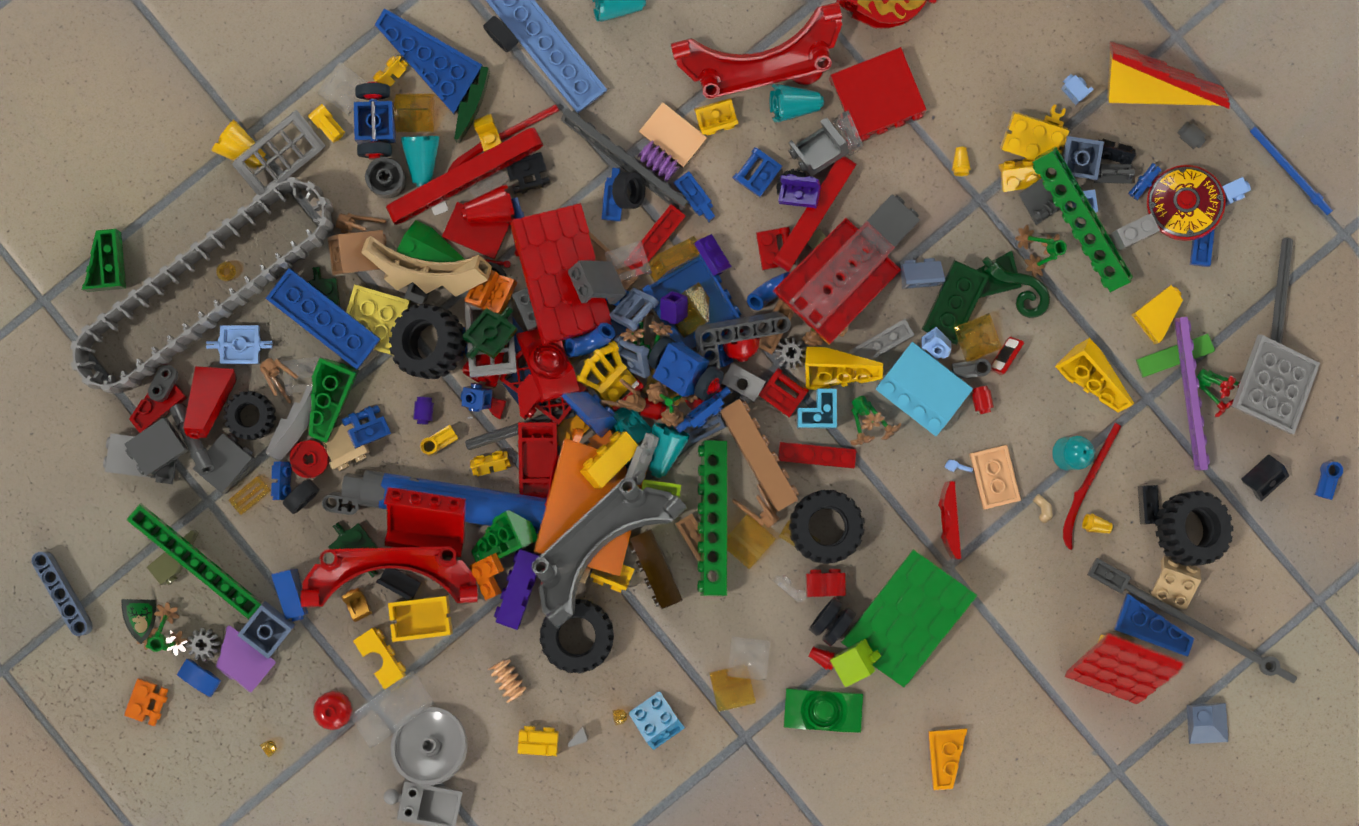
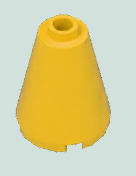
M233 119L222 132L218 143L214 144L211 151L230 160H235L256 142ZM260 148L257 152L267 161L265 158L266 153ZM254 154L244 161L248 167L254 170L262 166Z

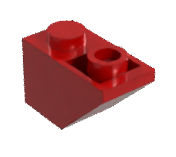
M529 374L517 388L520 416L524 420L532 418L537 411V405L544 403L532 375Z

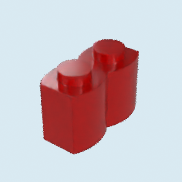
M821 569L810 570V574H806V597L846 596L845 573H841V569H829V573H821Z

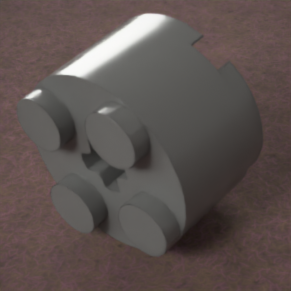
M380 157L374 159L369 164L365 172V181L375 195L380 198L389 199L398 196L405 189L406 174L395 160L388 157ZM385 174L389 176L387 181L383 180Z

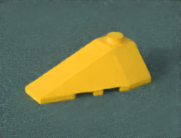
M1090 337L1074 346L1055 366L1072 384L1075 382L1083 387V391L1099 397V401L1118 413L1134 404L1105 355Z
M807 347L805 360L806 388L809 390L831 389V386L841 385L845 387L848 386V383L856 381L866 383L883 379V363L827 347Z

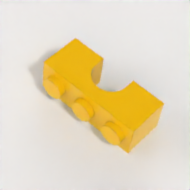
M373 627L353 640L363 657L371 652L381 655L383 665L374 675L385 690L406 676V668L401 661L397 662L394 657L396 653L391 645L387 646L384 642L385 636L383 632Z

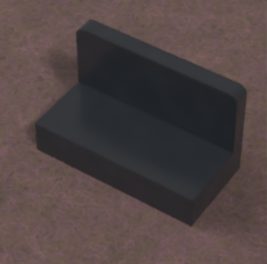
M1267 455L1241 480L1253 490L1257 499L1263 501L1289 477V474L1282 463L1271 455Z
M394 568L385 569L380 579L376 581V583L408 600H413L422 584L420 581Z

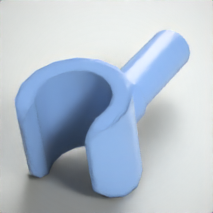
M948 460L945 468L951 472H954L956 468L971 473L973 471V468L959 464L955 460Z

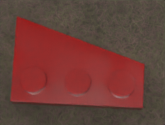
M167 371L164 373V377L169 375ZM176 383L168 398L163 402L152 400L147 393L145 398L141 399L129 420L141 433L165 417L170 412L172 406L180 404L187 397ZM159 388L155 390V394L159 393Z

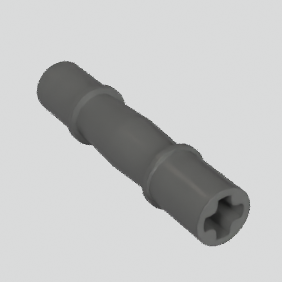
M176 404L170 408V413L176 423V427L180 430L199 473L207 474L214 469V465L207 453L208 451L204 448L200 438L193 439L186 436L183 426L187 410L184 404Z

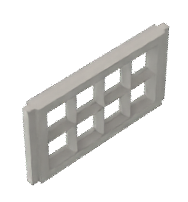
M295 110L233 160L231 164L254 192L261 196L269 190V185L273 182L278 184L286 180L325 147V144L300 113ZM292 122L301 132L293 141L283 131ZM278 133L288 143L280 151L270 141ZM302 137H305L313 147L304 155L295 145ZM266 143L276 154L267 162L257 152ZM290 147L300 157L292 165L282 156ZM253 154L262 164L254 173L244 162ZM277 158L287 168L279 176L269 166ZM265 168L274 178L267 186H264L256 177Z
M510 298V300H509L507 306H509V307L512 308V306H511V298ZM465 302L466 331L474 323L472 310L480 309ZM512 313L507 318L511 324H513ZM514 336L508 342V348H503L500 351L508 352L509 363L495 364L494 359L490 357L491 365L476 366V357L473 360L468 358L470 378L517 373ZM467 342L469 352L473 346Z

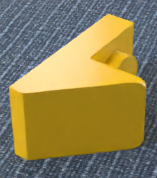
M492 114L474 120V127L479 135L484 152L502 143Z

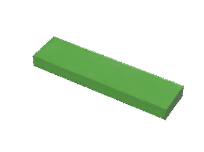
M1209 333L1192 339L1194 343V350L1192 351L1194 359L1215 352ZM1178 345L1137 359L1136 363L1142 378L1179 365Z

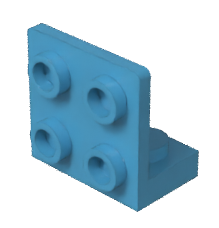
M660 691L629 712L636 727L653 750L685 728Z

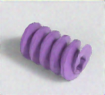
M652 140L642 149L637 158L641 156V163L647 161L646 166L648 168L653 166V172L659 170L658 176L662 177L665 175L664 181L667 182L678 170L679 166H676L678 160L670 162L672 155L665 158L666 151L663 150L659 153L660 146L658 145L653 148L654 141Z

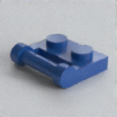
M754 147L751 151L752 155L738 174L735 173L733 179L760 198L779 173L782 165L760 149ZM760 158L763 160L749 181L746 180L744 177L757 159Z

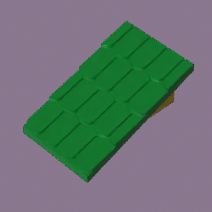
M912 549L841 643L846 647H850L866 639L872 651L878 650L881 655L872 665L904 688L958 619L964 614L977 597V594Z

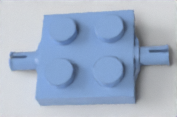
M220 325L218 341H206V344H208L206 345L207 349H218L220 364H260L261 349H273V345H266L273 344V341H261L259 325Z

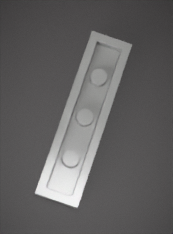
M903 319L846 353L873 360L913 337L914 333L906 319Z

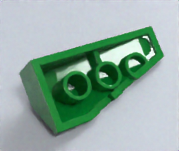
M417 220L413 222L404 234L396 251L411 258L441 263L465 260L432 227Z
M319 358L312 375L309 436L325 443L328 442L359 370L342 362Z
M508 510L493 519L492 525L486 529L485 535L478 540L471 553L475 562L494 553L500 559L536 542L538 536L530 521Z

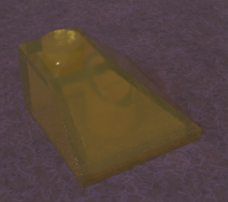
M699 282L681 293L688 296V317L675 325L684 338L693 333L699 326L709 322L710 298Z
M989 313L954 328L965 361H973L1002 349Z

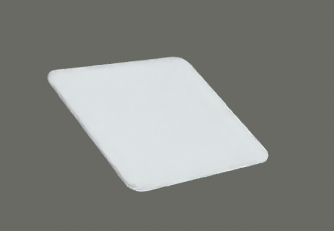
M445 200L431 207L434 215L448 211Z

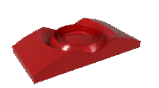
M538 328L530 332L525 331L516 334L543 402L560 398L564 393L580 391L574 368L567 359L562 341L542 346Z
M518 422L519 494L547 498L552 466L558 457L557 422Z
M955 481L944 483L938 504L941 509L943 530L941 539L951 559H961Z

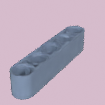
M50 552L35 553L31 559L32 565L71 633L75 636L89 634L93 628L92 622L56 559ZM42 555L46 557V563L44 565L40 563V557ZM51 572H54L56 575L54 582L49 579ZM61 588L64 589L66 593L63 599L59 596V591ZM70 605L75 608L73 615H70L68 611ZM80 622H82L85 625V629L83 632L79 631L78 624Z

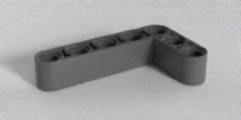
M771 312L701 325L695 331L697 353L704 357L707 351H711L709 357H704L710 361L706 370L712 366L720 369L718 345L785 333L790 329L791 321L781 312ZM783 319V323L777 326V322ZM765 322L764 327L758 329L759 324ZM746 325V330L740 332V328ZM724 329H728L727 334L721 336V332ZM709 332V336L706 339H702L703 334Z

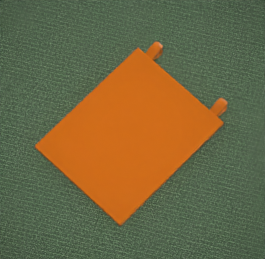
M573 429L571 440L564 439L534 552L543 554L619 484L627 474V468L624 465L603 488H594L580 471L584 467L583 464L597 454L596 451L598 449L580 443L584 434L583 429ZM641 483V485H637V486L642 490V483ZM632 530L616 537L605 545L594 556L587 567L620 576Z

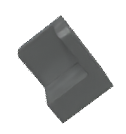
M412 282L409 284L404 298L419 305L426 304L429 293L426 294Z

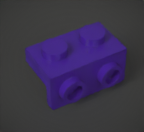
M793 174L781 175L782 185L778 199L779 204L817 208L821 190L818 179L812 176L804 178Z
M712 234L694 243L713 276L720 275L732 267Z

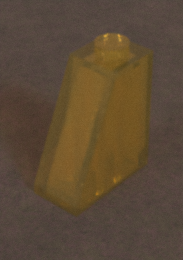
M695 236L658 254L646 265L645 268L654 283L699 257L700 253L694 245L698 241Z

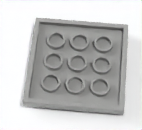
M1258 335L1232 407L1284 432L1294 434L1320 363L1264 335Z

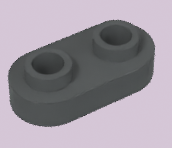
M163 365L159 368L148 389V395L152 400L163 402L168 398L178 379L176 368L171 365ZM168 371L169 375L164 377V373ZM159 388V393L155 394V390Z

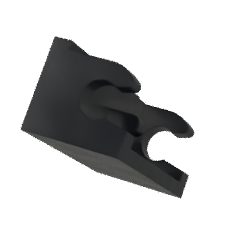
M1158 485L1138 486L1140 524H1155L1156 520L1159 519V516H1157L1159 511Z

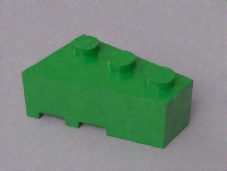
M117 229L96 230L90 253L91 258L81 290L97 292L126 289L122 233Z

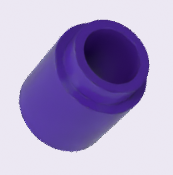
M417 397V401L414 403L413 420H417V424L428 425L429 421H433L434 403H432V398Z

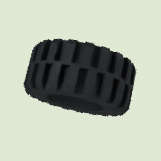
M429 304L413 305L410 307V310H404L401 313L402 317H397L395 320L396 325L395 327L392 326L390 331L392 332V337H389V343H391L392 347L389 349L390 353L394 355L393 361L395 364H398L399 369L411 376L424 379L445 377L450 373L449 370L453 371L457 367V361L460 362L462 359V351L465 352L466 346L463 345L465 340L462 334L464 327L458 323L459 318L447 309ZM433 325L437 332V345L433 353L423 359L418 351V339L426 327Z
M819 490L805 496L797 503L790 516V538L795 544L794 547L802 553V556L816 563L829 564L845 560L860 546L862 535L865 532V529H863L865 521L861 516L862 511L860 507H857L855 505L856 502L852 498H848L847 494L837 492L836 490ZM820 509H832L839 513L844 521V533L840 540L834 544H820L812 538L809 532V521L812 515Z
M1203 491L1185 492L1170 497L1168 501L1162 504L1163 509H1159L1157 514L1159 519L1155 522V526H1157V531H1155L1156 537H1159L1160 541L1158 544L1160 548L1163 547L1165 549L1163 551L1167 557L1171 556V560L1175 563H1180L1184 566L1211 564L1215 560L1222 558L1223 553L1227 552L1230 547L1228 543H1231L1233 538L1231 536L1233 526H1231L1230 522L1232 517L1231 514L1228 515L1226 505H1222V501L1218 497H1214L1212 493ZM1191 511L1199 517L1203 526V536L1197 546L1190 541L1185 529L1186 519Z
M575 599V611L569 619L583 618L593 626L595 631L593 646L582 654H572L566 651L559 641L561 626L557 629L546 616L540 628L539 639L543 654L546 655L551 664H554L559 670L567 671V673L580 674L591 671L604 662L612 649L614 632L612 622L602 607L589 600Z

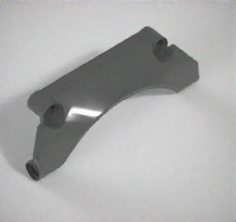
M632 478L622 479L619 484L533 562L532 570L543 582L539 586L542 612L549 621L558 629L574 614L576 592L580 579L588 564L605 545L616 537L638 527L653 524H669L687 508L679 497L673 496L670 492L648 487L641 490Z

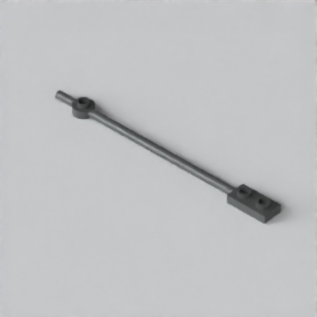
M1096 558L1087 573L1091 578L1120 594L1124 590L1131 592L1259 664V669L1263 674L1268 676L1277 674L1291 683H1295L1297 680L1295 675L1280 668V662L1275 657L1265 656L1262 658L1128 583L1131 579L1130 576ZM1268 662L1271 663L1270 669L1266 668V663Z

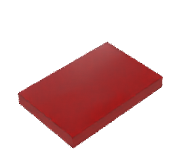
M457 202L442 237L495 260L510 224L505 222H468L467 219L463 220L461 208H464V204Z

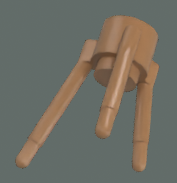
M341 213L337 218L336 228L341 229V233L348 234L351 233L349 230L352 231L353 228L366 231L365 227L355 224L353 219L377 223H386V220Z
M272 358L266 359L260 365L261 372L264 374L273 394L277 396L272 380L290 404L292 401L276 376L280 373L279 367L295 379L298 378V375L284 366L278 359L275 361Z
M620 379V382L633 395H629L626 401L618 400V402L601 400L602 404L636 412L643 411L646 406V400L640 397L641 393L623 379Z
M757 484V487L764 501L759 495L756 498L764 509L759 514L761 518L737 500H732L740 509L754 518L760 526L765 524L769 528L779 520V517L776 515L777 512L772 507L760 484Z

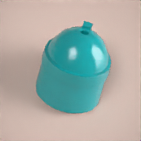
M1082 436L1062 437L1056 441L1052 451L1055 464L1060 469L1067 471L1081 470L1088 467L1093 461L1094 454H1096L1092 443Z

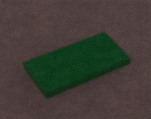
M954 260L922 330L928 333L937 327L951 343L957 345L987 283L989 275Z

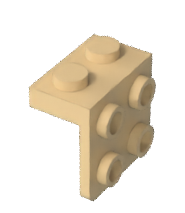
M341 424L333 428L328 442L321 441L331 460L330 465L333 470H339V472L350 467V463L354 461L358 463L366 459V455L371 453L367 444L357 449L354 448L347 433L348 430L354 428L352 424L346 426Z
M1163 556L1161 560V573L1151 591V595L1168 605L1183 610L1187 609L1201 582L1200 568L1191 565L1184 566L1172 561L1171 557Z

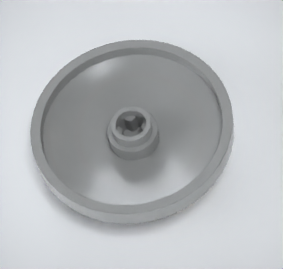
M437 707L417 709L404 717L394 731L391 740V757L394 766L404 778L413 783L424 786L443 783L457 773L465 760L468 748L466 731L458 718L444 709Z

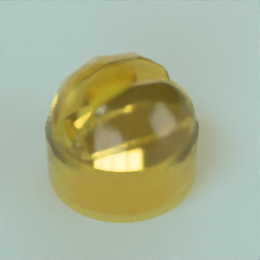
M613 710L615 725H621L627 721V713L624 710Z
M271 740L265 741L260 745L268 758L276 752V744Z

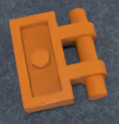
M138 678L124 716L143 722L147 715L150 717L148 724L156 726L157 720H160L162 715L160 712L163 703L167 701L168 697L166 695L169 689L161 687L160 692L156 693L157 684ZM152 699H155L156 703L153 710L149 709Z

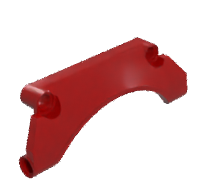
M839 2L817 7L811 18L797 34L781 45L763 52L729 54L713 50L690 38L671 43L674 60H676L677 66L694 82H701L703 94L709 99L826 71L832 65L828 49L834 48L842 27L841 9ZM820 58H826L824 61H818ZM709 85H714L712 89L706 88Z
M448 546L327 549L320 555L321 564H315L302 582L301 607H323L331 595L349 580L370 571L394 568L414 571L431 578L446 589L457 603L478 602L476 578L463 560H456L455 550ZM443 551H452L453 558L450 561L443 560ZM327 553H332L335 557L331 564H327L324 561V556Z

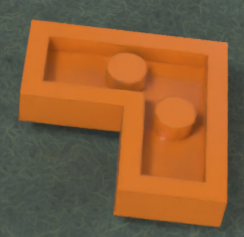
M496 553L469 566L485 601L502 593L494 575L504 571V568Z

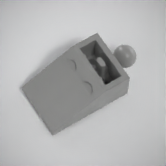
M405 778L402 795L395 789H389L384 793V801L389 805L400 802L397 820L427 826H456L463 791L441 785H419ZM415 790L416 795H409V791ZM411 809L412 814L405 813V810Z

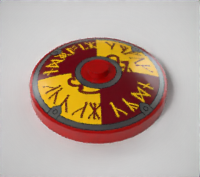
M1192 165L1176 166L1164 171L1154 180L1147 196L1148 214L1152 213L1162 234L1175 240L1190 241L1206 236L1217 227L1225 210V194L1220 182L1207 170Z

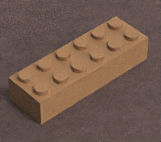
M738 399L724 407L719 414L775 511L778 512L798 500L796 496L799 493L794 485H789L787 481L789 476L784 468L780 469L777 462L780 460L774 451L770 452L768 448L770 443L765 434L761 436L758 429L760 426L755 417L751 419L748 414L751 410L746 401L741 402Z

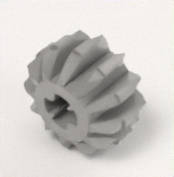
M794 337L791 343H789L788 338H785L786 345L779 342L778 345L782 349H775L776 353L781 354L775 356V360L782 358L779 366H782L785 362L787 363L786 370H789L790 364H792L795 370L797 369L796 362L801 366L804 364L799 358L806 359V355L801 354V352L806 351V347L800 349L799 347L803 342L799 341L796 345V338ZM788 349L795 351L796 354L793 355V358L786 356Z
M200 628L199 632L197 630L193 631L194 637H188V640L192 643L186 644V647H192V650L188 653L189 655L196 653L194 656L195 660L201 657L202 661H206L207 656L212 659L214 658L213 652H219V649L215 646L220 645V641L215 642L214 639L218 635L211 636L212 629H208L206 632L205 628ZM200 642L207 643V646H200Z

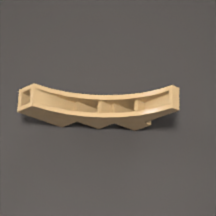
M372 236L365 240L361 251L363 255L385 272L384 280L396 290L413 282L426 294L440 286H444L456 297L487 281L492 268L480 255L466 260L441 263L411 258L384 246Z

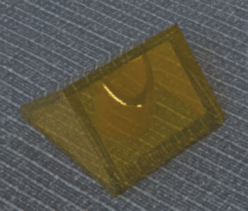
M396 94L393 107L396 132H434V94Z

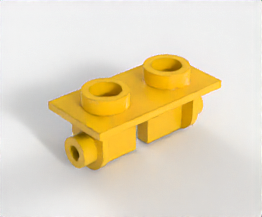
M392 56L386 62L387 67L383 71L379 70L373 76V82L386 84L391 87L395 80L390 76L393 74L399 78L407 70L408 64L404 60L399 61L402 58L401 56Z
M495 451L492 455L474 457L470 460L473 476L477 475L479 477L490 474V466H493L494 472L507 470V467H511L508 452Z

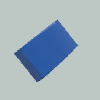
M186 659L177 673V676L209 697H212L221 682L209 670H204L192 659Z

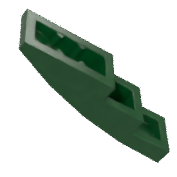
M481 66L478 85L470 84L468 103L460 101L454 137L456 143L462 141L481 107L489 80V67Z

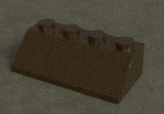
M650 529L630 538L629 548L632 554L636 553L639 558L636 563L640 572L644 571L647 576L644 581L648 589H653L655 595L652 598L656 607L660 606L661 609L683 601L652 530Z

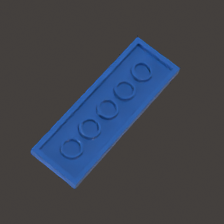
M288 268L266 297L269 302L356 370L360 368L381 340V338L291 268Z

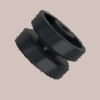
M835 597L826 604L809 627V631L816 636L821 635L826 630L822 641L830 647L845 633L856 615L849 608H845L839 613L842 608V602Z

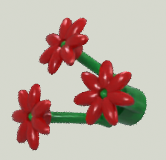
M1203 368L1197 375L1199 389L1203 390L1217 404L1220 411L1215 414V417H1219L1226 409L1230 408L1234 399L1227 404L1223 401L1220 402L1206 387L1210 388L1213 383L1219 385L1222 388L1220 393H1222L1221 399H1223L1225 396L1229 397L1230 390L1235 388L1233 385H1236L1238 388L1241 381H1236V378H1233L1232 375L1227 378Z

